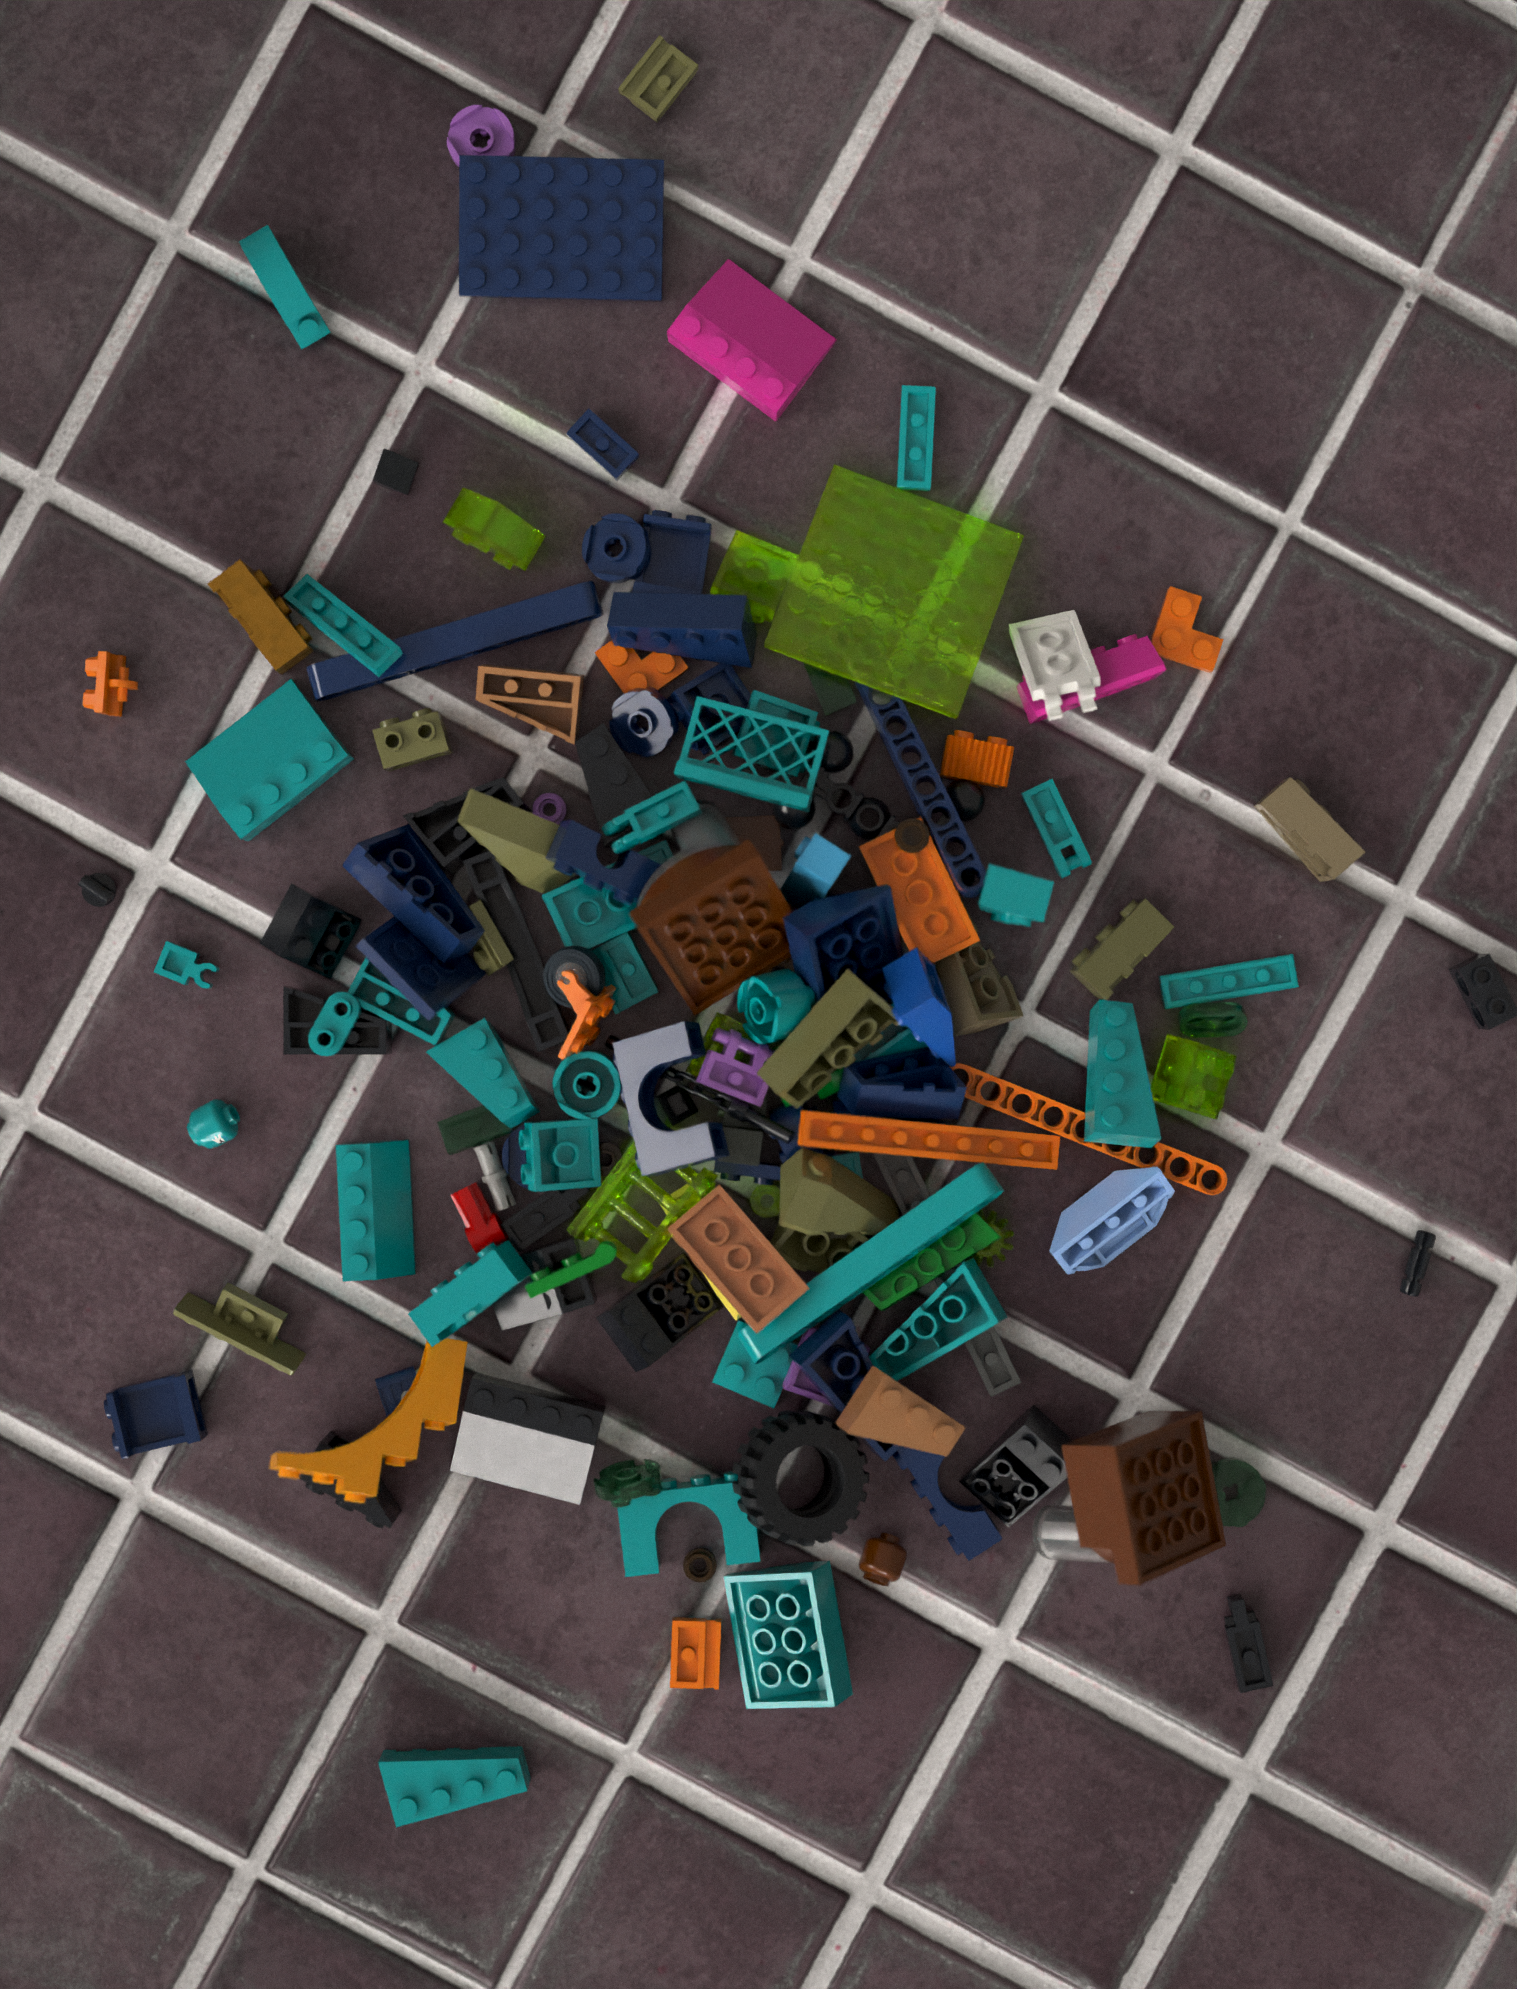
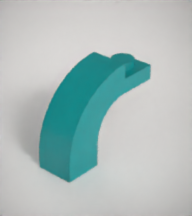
M266 225L239 241L260 282L301 349L331 333L270 227Z

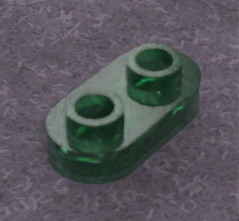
M1235 1002L1190 1004L1185 1006L1178 1014L1181 1032L1191 1038L1235 1036L1244 1031L1248 1023L1245 1009L1242 1005Z

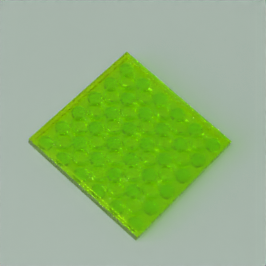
M834 464L764 647L957 719L1024 535Z

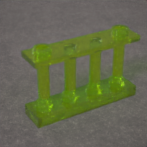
M635 1142L631 1144L602 1182L601 1187L592 1195L566 1231L576 1239L585 1242L593 1238L600 1243L605 1240L614 1242L617 1246L616 1256L628 1266L621 1277L627 1281L637 1283L638 1280H643L648 1276L653 1268L652 1262L670 1240L671 1235L667 1228L715 1188L716 1184L714 1181L719 1175L705 1167L699 1174L691 1167L674 1171L690 1184L677 1201L648 1176H642L641 1170L637 1167L635 1161V1153L637 1152ZM636 1184L669 1211L658 1228L624 1201L623 1194L630 1185ZM616 1211L648 1238V1241L637 1255L603 1228L604 1224L602 1222L610 1212Z

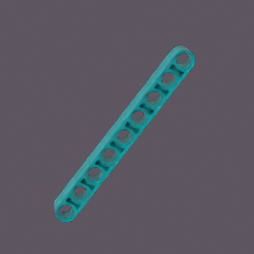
M985 1162L973 1166L808 1282L806 1285L809 1287V1290L758 1334L747 1325L738 1332L737 1337L755 1364L765 1361L991 1203L1004 1192L1003 1188Z

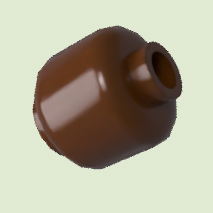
M881 1533L879 1538L871 1537L866 1540L859 1560V1568L864 1573V1579L882 1586H889L890 1582H896L900 1579L907 1558V1551L899 1545L900 1539L888 1533Z

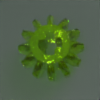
M979 1210L977 1214L1002 1238L976 1253L974 1260L980 1266L983 1257H985L987 1266L993 1267L994 1261L992 1256L996 1254L998 1259L1003 1262L1006 1260V1257L1000 1251L1001 1248L1006 1250L1013 1249V1245L1004 1241V1239L1013 1237L1014 1232L1012 1230L1001 1231L1007 1226L1008 1220L1002 1218L995 1224L997 1218L996 1211L991 1210L988 1219L985 1220L984 1212Z

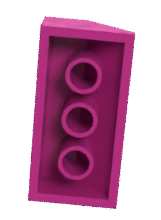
M1133 634L1118 640V647L1106 651L1105 646H1100L1090 650L1100 675L1101 685L1094 687L1096 693L1094 701L1153 680L1166 671L1164 662L1148 636L1138 639L1137 635ZM1023 675V682L1019 683L1016 688L1031 725L1047 719L1048 716L1044 700L1033 701ZM1077 691L1060 695L1062 713L1080 706Z

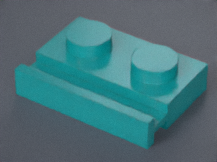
M629 932L592 950L603 964L606 976L604 986L608 987L612 984L616 987L611 998L615 1000L612 1008L615 1015L660 992Z

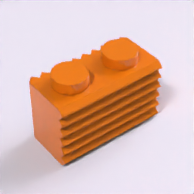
M955 730L954 736L947 735L945 738L939 776L952 780H970L979 785L1005 789L1008 784L1014 747L1007 746V739L988 736L987 742L974 740V733Z

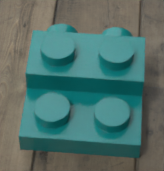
M757 690L752 691L747 709L819 728L820 722L816 721L819 712ZM743 718L737 736L738 739L755 730L750 718ZM755 720L759 727L766 723ZM773 725L762 732L771 748L789 738L783 727ZM788 728V730L790 731V733H791L792 736H793L794 734L800 732V731H797V730H793V729H789V728ZM807 733L795 740L804 757L808 755L805 752L809 740L813 741L816 735ZM759 734L741 744L750 760L768 750ZM792 742L774 752L783 769L801 759ZM738 746L735 747L732 756L745 760ZM771 755L755 763L761 765L760 767L775 772L780 771ZM804 763L787 772L786 775L797 777L799 772H804L806 768Z
M598 1118L524 1122L525 1130L519 1131V1146L521 1150H526L527 1164L521 1165V1180L524 1185L528 1184L529 1191L541 1192L601 1187Z

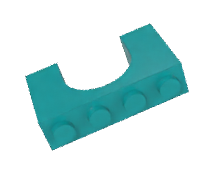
M729 1471L724 1473V1477L713 1479L710 1478L709 1474L691 1476L690 1481L677 1483L676 1478H666L656 1481L657 1485L644 1487L643 1482H631L624 1484L623 1489H618L616 1500L625 1577L657 1574L660 1572L657 1523L667 1509L682 1502L703 1504L716 1514L723 1530L727 1565L761 1562L758 1528L747 1520L748 1514L740 1510L737 1501L741 1496L733 1491L732 1482L738 1481V1474Z

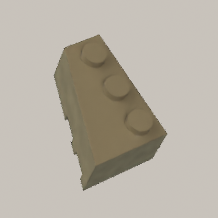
M1291 777L1286 778L1256 803L1254 807L1319 882L1334 880L1359 859L1365 851L1333 820L1331 814L1322 805H1318L1309 796L1311 793L1299 779L1294 781Z

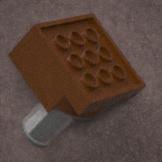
M705 799L696 800L702 814L670 829L681 851L665 861L654 872L644 886L636 908L629 913L694 1016L739 989L741 983L745 980L761 975L791 957L783 920L785 916L792 913L791 908L751 841L747 839L741 843L720 809L713 802Z
M1147 1411L1063 1444L1062 1451L1072 1505H1045L1038 1511L1032 1527L1033 1542L1036 1550L1042 1557L1051 1560L1115 1564L1118 1584L1140 1586L1226 1546L1202 1411Z

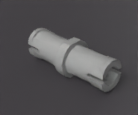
M494 1140L484 1142L481 1146L473 1147L484 1174L481 1176L482 1181L488 1185L496 1211L506 1209L509 1205H515L516 1200L506 1178L508 1174L502 1167Z

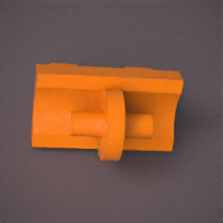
M98 651V656L87 658L85 662V672L87 676L96 678L95 690H86L83 693V706L93 709L95 713L122 717L123 702H127L128 690H138V682L129 681V668H126V656L112 654L107 651Z

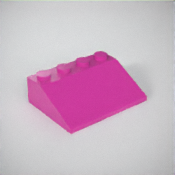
M730 259L720 267L689 301L667 330L669 343L775 422H777L837 341V339Z

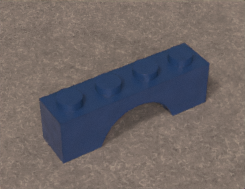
M903 1446L893 1454L902 1470L908 1468L915 1479L910 1481L918 1496L921 1499L927 1496L933 1507L929 1509V1512L937 1525L941 1527L945 1524L951 1533L947 1540L957 1555L964 1553L968 1561H970L1003 1539L1000 1531L982 1504L961 1505L953 1502L942 1493L938 1486V1470L945 1456Z

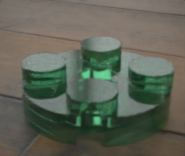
M1230 1457L1218 1462H1212L1222 1525L1227 1527L1246 1526L1249 1521L1253 1520L1260 1513L1264 1506L1266 1484L1259 1472L1250 1463L1242 1459ZM1237 1484L1238 1497L1232 1498L1230 1501L1225 1500L1226 1494L1223 1492V1488Z
M633 1459L607 1466L599 1472L600 1479L598 1480L595 1477L593 1480L596 1495L602 1500L611 1501L612 1507L615 1508L628 1506L632 1503V1499L658 1495L663 1490L660 1465L654 1460L644 1459L645 1465L635 1466Z

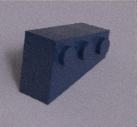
M929 1047L861 1060L853 1062L847 1068L844 1067L837 1096L853 1116L958 1119L967 1087L942 1058H935Z

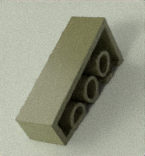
M847 969L772 1056L767 1059L757 1074L778 1096L797 1109L831 1081V1073L838 1068H847L856 1060L854 1054L868 1043L873 1046L883 1038L881 1032L890 1024L899 1025L892 1013V1008L894 1007Z

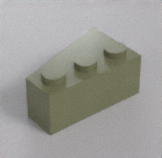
M1146 898L1141 899L1138 903L1134 899L1131 900L1119 912L1123 918L1114 927L1110 923L1107 924L1095 937L1099 942L1090 951L1086 947L1082 949L1071 961L1075 966L1070 972L1098 1000H1107L1114 993L1112 989L1123 978H1128L1134 971L1133 968L1144 957H1147L1174 928Z

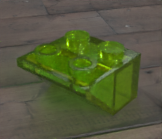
M1167 1034L1151 1084L1153 1100L1217 1120L1219 1112L1224 1105V1096L1229 1080L1234 1073V1064L1237 1056L1199 1042Z

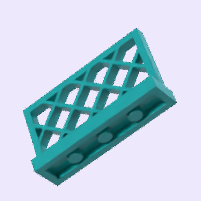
M697 696L679 761L677 760L674 774L679 779L809 813L813 791L830 731ZM703 706L716 709L723 720L706 731L699 721ZM722 711L731 713L733 715H731L728 718H725ZM741 716L750 718L755 730L738 739L729 723ZM755 720L766 723L759 727ZM697 725H698V727H699V729L701 730L702 733H700L699 735L695 736L696 729H697ZM726 725L734 742L716 751L708 735ZM773 725L783 727L789 738L771 748L762 732ZM788 728H789V729H793V730H797V731H800V732H798V733H796V734H794V735L792 736L791 733H790V731L788 730ZM807 733L820 736L817 750L804 757L795 740ZM759 734L768 750L750 760L741 744ZM705 738L714 754L702 761L689 758L692 744ZM792 742L801 759L783 769L774 752ZM738 746L746 763L736 769L727 768L720 756ZM771 755L780 771L768 778L759 776L753 764ZM815 757L811 769L807 761ZM717 758L721 766L709 762ZM803 763L810 774L806 788L792 785L786 775L787 772ZM750 767V769L752 770L753 774L746 773V772H742V771L745 770L746 768ZM783 775L787 783L776 781L775 779Z

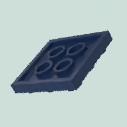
M395 916L365 936L356 946L366 956L367 960L373 963L428 1021L486 975V972L479 968L468 953L443 963Z

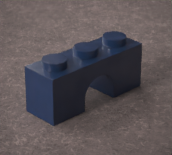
M573 820L562 821L545 859L554 863L553 869L568 876H572L575 873L584 878L583 883L595 890L602 891L605 888L614 892L613 898L623 904L631 906L633 902H641L654 883L661 864L633 850H627L620 853L614 866L606 868L599 862L596 855V848L601 834Z

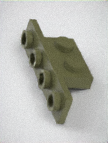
M229 1282L223 1288L216 1306L191 1293H186L173 1311L175 1316L183 1319L186 1323L210 1333L217 1339L223 1340L244 1351L246 1354L254 1356L291 1376L294 1375L306 1356L305 1352L277 1338L288 1313Z

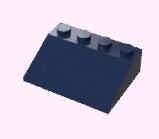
M885 884L811 901L783 918L795 973L800 977L805 986L808 985L812 988L815 995V1002L811 1005V1009L847 969L882 996L888 1003L893 1002L884 989V984L887 982L882 968L902 957L903 951L892 890L889 885Z

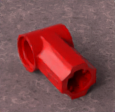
M478 1182L450 1195L466 1226L464 1227L466 1236L476 1254L493 1242L495 1245H498L508 1240V1235L500 1225L502 1223L495 1212H492Z

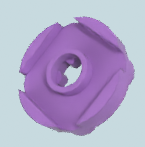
M471 105L462 109L453 117L449 125L447 147L458 167L459 155L514 156V131L509 119L500 110L483 107L482 105ZM478 133L483 137L490 136V139L487 141L488 145L484 148L472 145L476 142L475 135Z

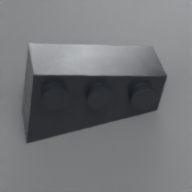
M504 777L473 788V790L524 811H531ZM469 790L447 801L442 800L434 803L433 806L424 810L403 815L441 865L452 874L464 866V860L476 856L486 848L458 822Z
M283 986V1055H318L310 1048L308 1036L328 998L292 986ZM339 1003L336 1007L337 1013L341 1016L345 1015L348 1011L347 1005ZM361 1010V1014L344 1046L335 1055L392 1054V1023L376 1014ZM324 1032L321 1034L320 1042L322 1045L327 1046L330 1044L331 1037L328 1033Z

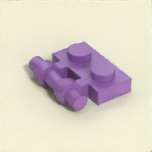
M717 1027L713 1033L712 1040L723 1044L722 1052L720 1054L712 1050L707 1051L696 1082L761 1107L769 1085L757 1072L763 1066L764 1061L766 1062L775 1050L770 1049L767 1043L758 1044L741 1037L740 1032L730 1029L726 1031ZM737 1050L750 1055L748 1065L734 1059Z

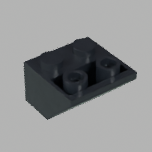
M291 883L260 944L284 959L331 979L362 919Z

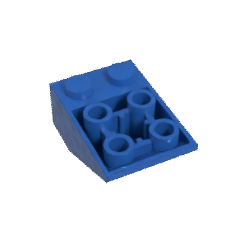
M916 947L882 968L887 982L884 984V989L894 1003L895 1007L892 1008V1013L896 1021L901 1026L907 1025L919 1043L924 1041L935 1058H942L953 1067L956 1065L951 1011L934 964Z

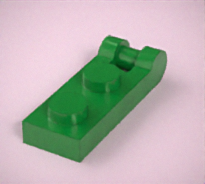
M605 1240L590 1255L582 1258L579 1252L561 1261L563 1267L552 1272L548 1266L530 1274L532 1280L525 1285L530 1299L611 1263L617 1255V1246L614 1242Z

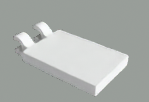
M1075 610L1009 624L1010 637L1033 701L1044 700L1049 720L1063 717L1060 708L1062 704L1060 695L1076 691L1083 713L1097 710L1094 697H1096L1094 687L1101 686L1100 675Z

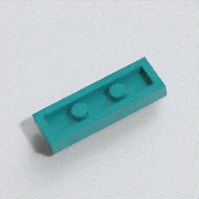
M902 385L897 489L931 490L936 387Z

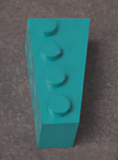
M974 1258L965 1261L869 1356L874 1367L898 1381L1008 1317Z
M522 1746L478 1747V1749L460 1750V1748H447L446 1750L426 1751V1749H412V1751L384 1750L378 1761L396 1827L526 1792L531 1781Z

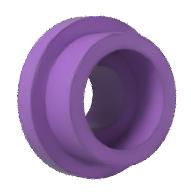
M542 794L533 804L534 815L556 824H560L566 816V804L557 794ZM547 804L555 805L556 812L553 816H546L544 814V807Z

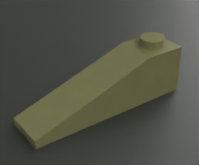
M802 1147L781 1165L780 1225L808 1235H819L821 1232H835V1235H845L847 1232L876 1235L899 1219V1207L894 1199L832 1157Z

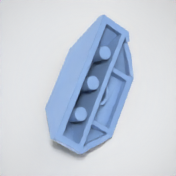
M1158 1167L1114 1171L1061 1212L1049 1251L1067 1275L1074 1274L1076 1271H1088L1104 1267L1158 1224L1166 1209L1168 1199L1172 1198L1175 1190Z

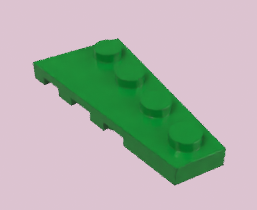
M975 1213L866 1289L863 1293L880 1311H885L1002 1237Z

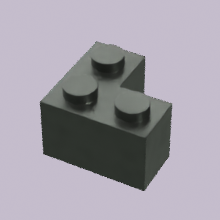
M765 1095L761 1107L743 1101L752 1106V1110L765 1116L768 1095ZM724 1099V1102L721 1104L729 1108L731 1102ZM718 1108L717 1117H724L723 1129L729 1151V1156L720 1158L718 1161L759 1166L763 1130L746 1121L742 1123Z

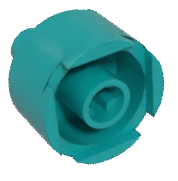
M781 969L753 976L741 983L737 995L738 1012H744L747 1023L742 1024L744 1030L758 1044L773 1043L786 1039L811 1011V1005L815 1002L812 988L808 985L805 986L800 977L790 969Z
M585 1050L579 1054L574 1053L559 1064L552 1081L554 1096L560 1108L568 1115L578 1119H594L603 1116L617 1104L621 1096L620 1088L622 1084L619 1071L609 1056L598 1051ZM591 1076L594 1078L593 1084L597 1086L596 1090L584 1093L582 1091L583 1085L579 1083L580 1079H587Z

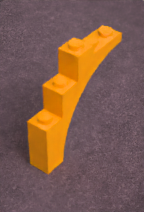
M446 1338L432 1347L426 1340L420 1367L408 1392L394 1411L377 1427L352 1443L333 1450L307 1454L275 1453L271 1455L269 1469L279 1470V1477L299 1479L300 1474L312 1475L313 1482L333 1484L334 1479H337L335 1493L344 1494V1501L365 1503L366 1498L377 1496L382 1458H385L384 1464L405 1467L406 1462L417 1459L422 1422H424L425 1429L444 1431L445 1426L456 1423L468 1342Z

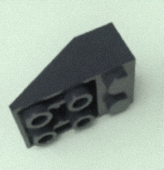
M577 1235L519 1253L532 1273L548 1266L552 1272L563 1267L561 1262L563 1259L579 1252L582 1258L584 1257ZM587 1273L530 1299L525 1285L532 1280L529 1275L492 1305L502 1331L595 1304L597 1296L590 1275Z
M682 1253L597 1316L596 1319L634 1371L638 1372L651 1366L723 1308V1305L687 1256Z
M1033 1405L1011 1424L961 1478L960 1483L1005 1525L1010 1527L1067 1478L1062 1445L1073 1440L1040 1409Z
M330 1431L318 1444L315 1452L333 1450L352 1442ZM302 1474L300 1477L301 1480L306 1482L305 1486L310 1491L319 1495L326 1493L336 1499L335 1503L339 1507L353 1512L354 1509L366 1515L365 1519L367 1522L378 1528H383L384 1526L391 1528L402 1511L380 1477L377 1496L366 1498L365 1503L344 1501V1494L335 1493L337 1479H334L333 1484L313 1482L312 1475Z

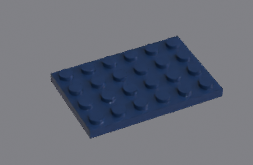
M459 155V296L662 302L664 160Z

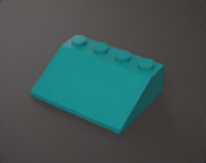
M290 679L185 762L219 813L241 840L249 842L354 760V758L295 682Z
M830 1561L799 1562L723 1576L746 1709L836 1707L853 1694Z

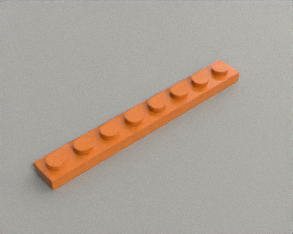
M801 1111L798 1145L1057 1170L1060 1136Z

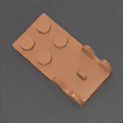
M720 1184L667 1228L673 1240L686 1251L696 1267L701 1272H704L756 1334L809 1290L804 1281Z

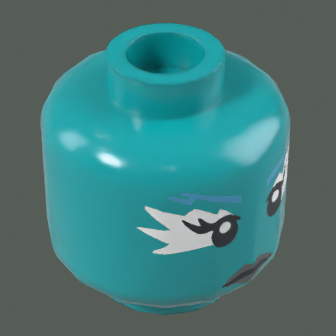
M213 1099L190 1113L189 1122L187 1123L189 1136L198 1146L214 1149L230 1141L238 1134L240 1115L232 1104L228 1105L220 1099Z

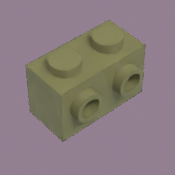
M425 708L413 712V718L400 722L399 717L380 722V728L372 731L383 769L390 772L452 754L453 751L441 713L438 711L432 712L431 708Z

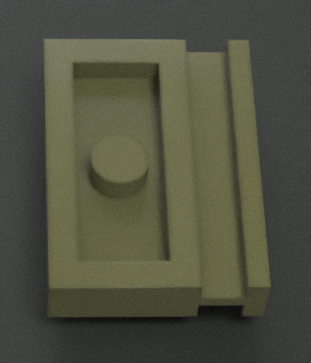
M659 35L619 86L618 92L658 123L697 73L699 66Z
M479 900L468 907L485 932L472 949L474 950L475 962L480 969L485 970L487 975L490 976L501 970L509 962L513 961L514 958L483 903Z

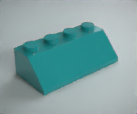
M410 1141L348 1142L336 1145L342 1282L379 1280L416 1274Z

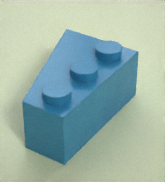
M815 833L812 839L805 836L794 853V857L798 861L780 889L785 900L799 909L811 901L823 899L847 863L850 855L817 833Z

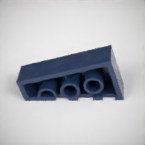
M837 1310L795 1349L789 1357L841 1415L872 1367V1363L864 1344L855 1330L856 1327L852 1319L840 1310ZM859 1436L870 1450L885 1462L901 1447Z

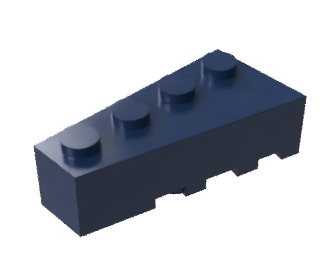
M613 592L607 628L615 646L752 668L757 630L747 595Z
M410 824L358 842L342 865L443 963L469 953L485 932L482 925Z

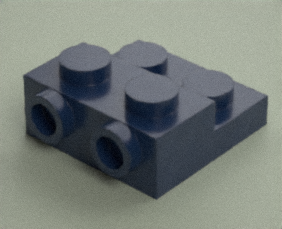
M720 663L674 690L667 700L674 710L677 722L681 721L686 730H688L697 696L747 709L751 694L731 664ZM702 707L699 721L705 731L723 721L716 709ZM722 711L725 718H728L731 715H733L731 713ZM743 716L729 723L735 735L739 733ZM697 725V729H696L695 736H697V735H699L700 733H702L701 730L699 729L698 725ZM725 725L708 735L716 749L731 740L732 735ZM705 738L692 744L691 747L695 751L700 749L704 756L712 751Z

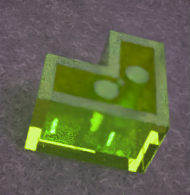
M464 487L443 521L444 524L454 530L451 534L452 537L467 546L469 544L485 554L491 551L495 554L492 560L508 570L515 566L526 571L546 537L501 503Z

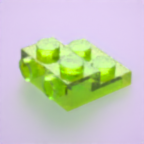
M736 530L712 583L710 594L747 595L754 622L763 623L766 620L772 623L799 555Z

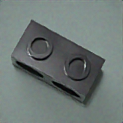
M1490 953L1477 954L1448 969L1478 1029L1490 1030L1517 1016V1007Z

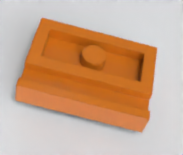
M673 1617L670 1688H714V1690H719L721 1619L706 1620V1618Z

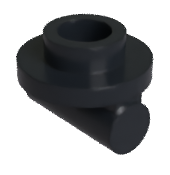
M94 873L90 876L86 874L78 883L82 888V895L85 901L92 906H106L116 896V884L106 874Z

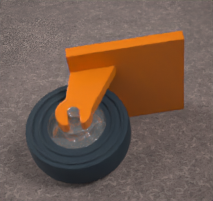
M568 946L558 950L549 958L544 968V984L549 995L560 1005L573 1008L578 1016L557 1056L562 1060L573 1053L579 1054L585 1045L591 1046L595 1042L601 1030L597 1027L601 1018H605L609 1014L615 1003V1000L611 998L616 987L612 984L608 987L604 986L606 976L602 962L595 953L581 946Z

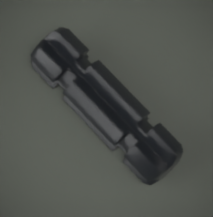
M1423 1230L1416 1232L1413 1242L1416 1243V1246L1411 1249L1404 1272L1407 1276L1406 1279H1402L1400 1291L1406 1295L1417 1297L1420 1294L1422 1287L1420 1280L1425 1277L1431 1257L1429 1249L1434 1247L1436 1236L1433 1233Z

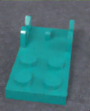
M666 840L637 852L661 864L654 882L669 867L676 863ZM614 862V863H612V864H610V865H608V866H605V867H606V868H611L612 866H614V864H615L616 862ZM583 877L542 895L543 901L565 947L581 946L591 949L637 928L629 913L633 909L638 908L641 902H633L631 906L623 904L613 898L614 892L605 888L602 891H598L585 885Z

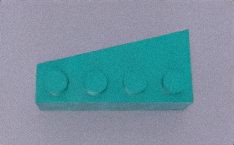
M1098 1000L1090 1010L1084 1141L1152 1148L1161 1140V1134L1133 1003Z

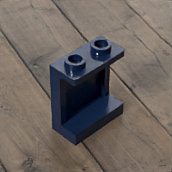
M653 510L652 515L644 514L643 523L644 528L649 534L650 555L642 574L634 581L633 593L703 594L712 525L705 523L706 518L686 515L685 520L672 518V513L661 510Z
M192 1370L115 1388L106 1393L107 1399L104 1400V1410L107 1418L112 1419L115 1431L112 1433V1443L115 1451L120 1452L121 1459L183 1442L188 1444L198 1442L208 1435Z

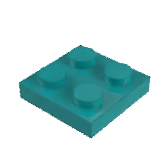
M738 1319L712 1382L771 1408H775L783 1389L782 1384L792 1362L789 1355L797 1349L799 1344L792 1341L765 1361L755 1364L737 1337L738 1332L748 1324L746 1321Z

